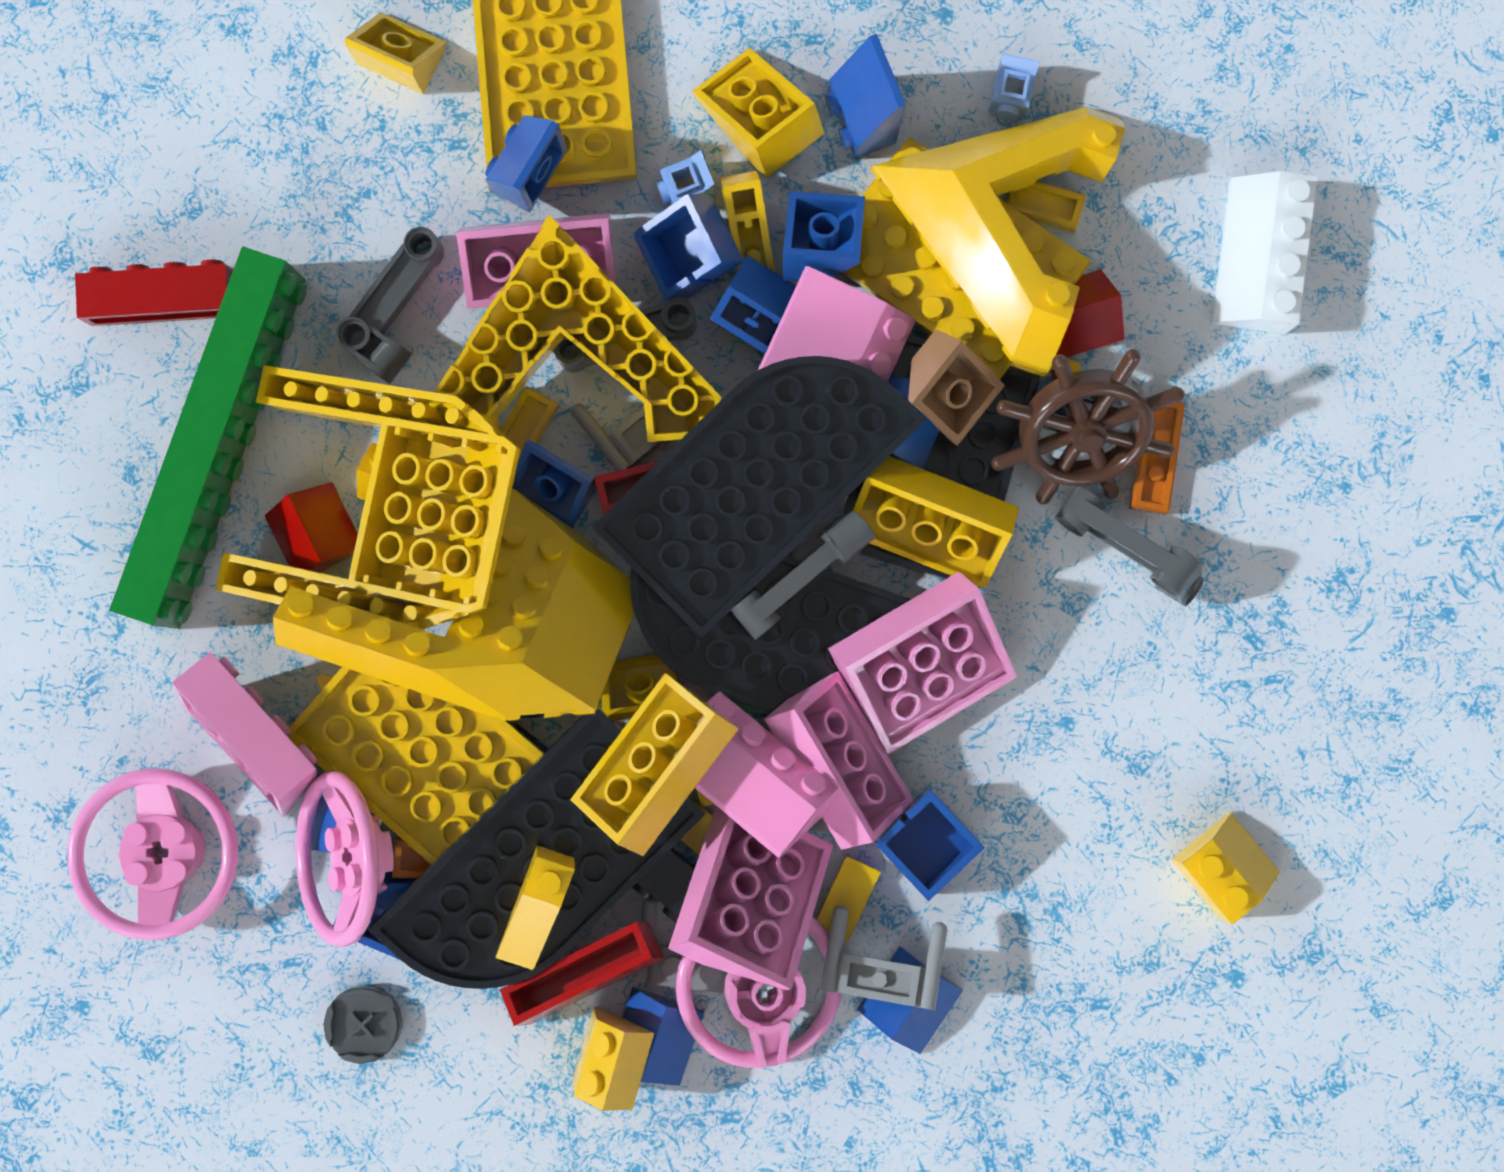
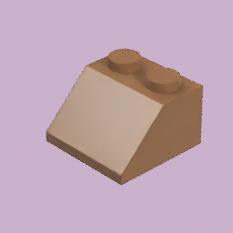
M935 329L912 358L908 401L953 444L958 446L1005 385L961 340Z

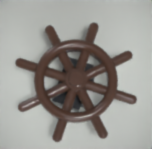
M1130 349L1126 352L1115 371L1089 369L1072 372L1067 357L1062 354L1056 355L1052 360L1054 369L1050 368L1049 372L1045 373L1028 401V405L1008 400L998 402L996 409L1000 415L1020 420L1019 437L1022 446L994 457L991 462L992 468L996 471H1002L1028 461L1032 469L1046 479L1036 494V500L1040 504L1049 503L1060 485L1089 486L1100 483L1104 495L1108 499H1114L1119 494L1115 477L1133 466L1144 453L1163 458H1169L1173 455L1174 447L1170 443L1152 439L1154 432L1153 412L1182 401L1185 396L1184 390L1180 387H1173L1147 397L1141 386L1130 378L1141 360V354L1136 349ZM1121 400L1125 401L1129 405L1123 407ZM1133 420L1128 432L1113 428ZM1042 428L1057 432L1039 439ZM1105 443L1116 445L1106 453H1104L1102 448ZM1067 445L1059 459L1048 454V452ZM1081 452L1088 453L1090 459L1076 461Z

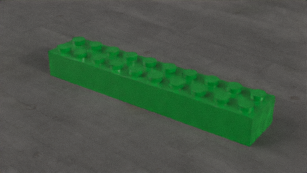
M242 246L109 611L152 626L180 629L182 623L184 624L188 620L192 611L190 600L193 591L200 586L205 575V567L203 566L207 553L214 549L218 539V532L216 531L220 517L227 513L230 506V489L233 481L239 479L243 470L244 462L241 460L246 446H249L254 440L256 434V425L254 423L258 412L265 408V405L256 403L263 366L280 368L282 361L280 351L284 340L287 341L292 335L294 329V320L292 318L296 307L303 303L306 296V279L286 260Z

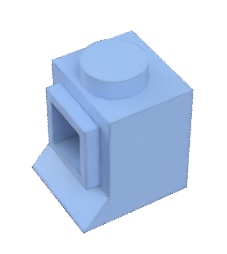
M1003 53L997 68L988 111L994 112L998 117L1006 120L1024 119L1029 109L1040 61ZM1007 77L1025 80L1022 95L1004 91Z
M701 150L688 159L659 170L661 181L657 182L656 186L664 204L670 202L672 205L687 194H711L712 198L716 197L715 184ZM692 176L695 184L680 190L677 189L676 181Z

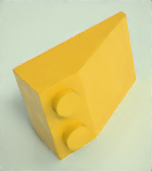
M750 47L692 91L694 97L745 159L766 178L825 134L816 104Z

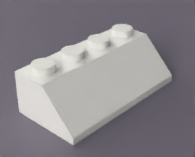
M1278 171L1230 179L1211 324L1286 334L1299 325L1317 176Z

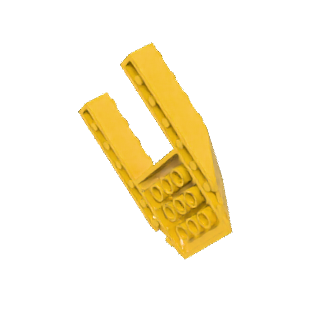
M264 365L256 403L284 412L380 428L349 578L223 552L215 590L280 605L288 589L292 586L422 630L487 609L521 448L458 396Z
M373 442L356 469L357 498L362 500L366 498L377 444ZM512 489L487 609L454 619L445 637L292 586L288 589L273 616L276 645L504 721L520 720V715L544 714V718L560 717L565 713H572L574 715L595 714L635 612L630 591V576L586 537L517 490Z

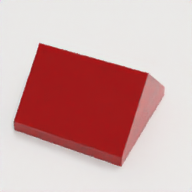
M1102 269L1083 274L1074 284L1080 286L1071 320L1056 355L1062 354L1067 358L1125 339L1121 294Z
M332 482L287 494L264 515L289 566L321 572L354 554L358 532Z

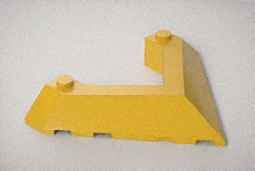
M1083 107L872 165L870 169L878 181L883 180L893 194L892 200L910 225L914 224L920 232L921 240L956 287L960 286L972 302L970 307L987 330L992 329L1004 345L1002 350L1009 360L1047 374L1071 320L1080 286L1042 273L997 196L1006 192L1011 194L1035 184L1037 179L1052 173L1055 176L1065 171H1070L1102 183L1117 159L1125 131L1122 119L1090 107Z
M550 214L543 222L540 232L530 247H527L512 270L507 283L498 292L468 338L463 351L455 363L450 366L435 390V393L462 398L500 431L499 416L563 338L566 337L644 403L647 442L681 440L722 400V397Z

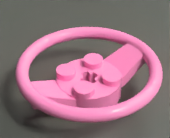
M141 769L126 773L109 781L97 790L82 807L69 837L67 853L68 871L78 899L90 915L103 926L130 938L142 940L167 939L186 933L199 926L221 905L232 886L236 874L238 839L228 810L218 796L205 784L189 775L174 770ZM135 787L137 822L125 828L123 838L121 839L119 858L126 882L130 885L138 886V923L118 916L99 900L89 883L84 863L86 837L97 813L113 797ZM173 787L193 795L207 808L218 827L222 842V863L213 889L196 909L176 920L175 916L183 886L187 880L193 877L196 870L202 866L206 848L201 831L196 830L193 824L182 815ZM160 842L161 847L168 849L169 852L168 856L162 857V860L156 851Z
M328 771L319 775L310 784L300 807L295 844L296 869L302 901L313 927L327 943L336 947H346L360 940V937L364 934L371 921L377 894L385 891L388 887L383 881L385 872L393 871V846L389 831L381 832L378 825L381 818L371 815L367 802L356 783L345 773ZM322 795L337 823L335 828H328L325 832V845L327 850L331 852L332 865L328 874L329 886L332 891H341L343 893L334 926L327 919L320 904L312 868V828L316 808Z
M812 917L808 934L819 946L825 960L829 934ZM682 955L676 978V997L679 1012L691 1036L711 1055L740 1067H772L787 1063L802 1055L819 1041L827 1031L836 1015L841 1000L840 993L827 991L823 1006L815 1021L800 1037L788 1044L791 1021L797 1016L800 1008L804 1007L806 1000V986L798 969L790 990L773 986V989L767 991L766 998H761L759 993H757L758 989L765 983L728 973L725 978L724 995L733 1016L743 1026L748 1028L754 1052L734 1049L718 1041L701 1023L693 1004L691 991L692 975L696 961Z

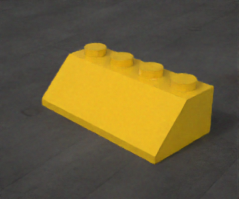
M888 456L864 480L852 511L858 513L874 532L875 538L870 544L950 576L959 571L973 584L985 589L1013 535L1019 507Z
M665 673L570 800L617 845L644 856L739 728L711 705Z

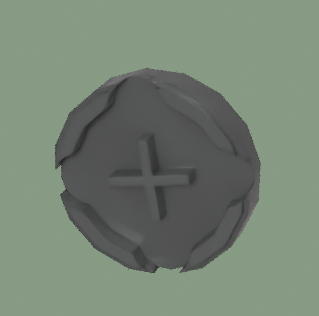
M368 984L350 987L339 994L327 1008L323 1023L325 1039L329 1046L333 1047L334 1051L338 1053V1056L345 1061L356 1064L375 1062L389 1053L398 1041L402 1028L401 1010L393 996L380 987Z

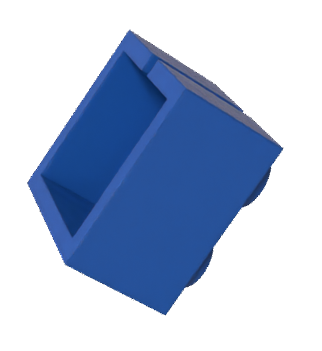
M687 194L632 233L664 300L678 297L688 299L713 282L712 279L720 278L744 262L711 194Z
M926 788L903 812L907 817L903 821L897 818L874 841V844L929 901L985 847L932 790Z

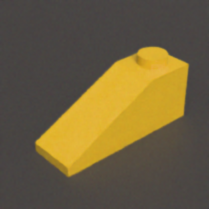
M752 171L719 177L728 229L743 260L748 255L775 272L761 182L757 172Z
M537 845L498 948L496 958L531 970L534 969L575 870L573 857Z

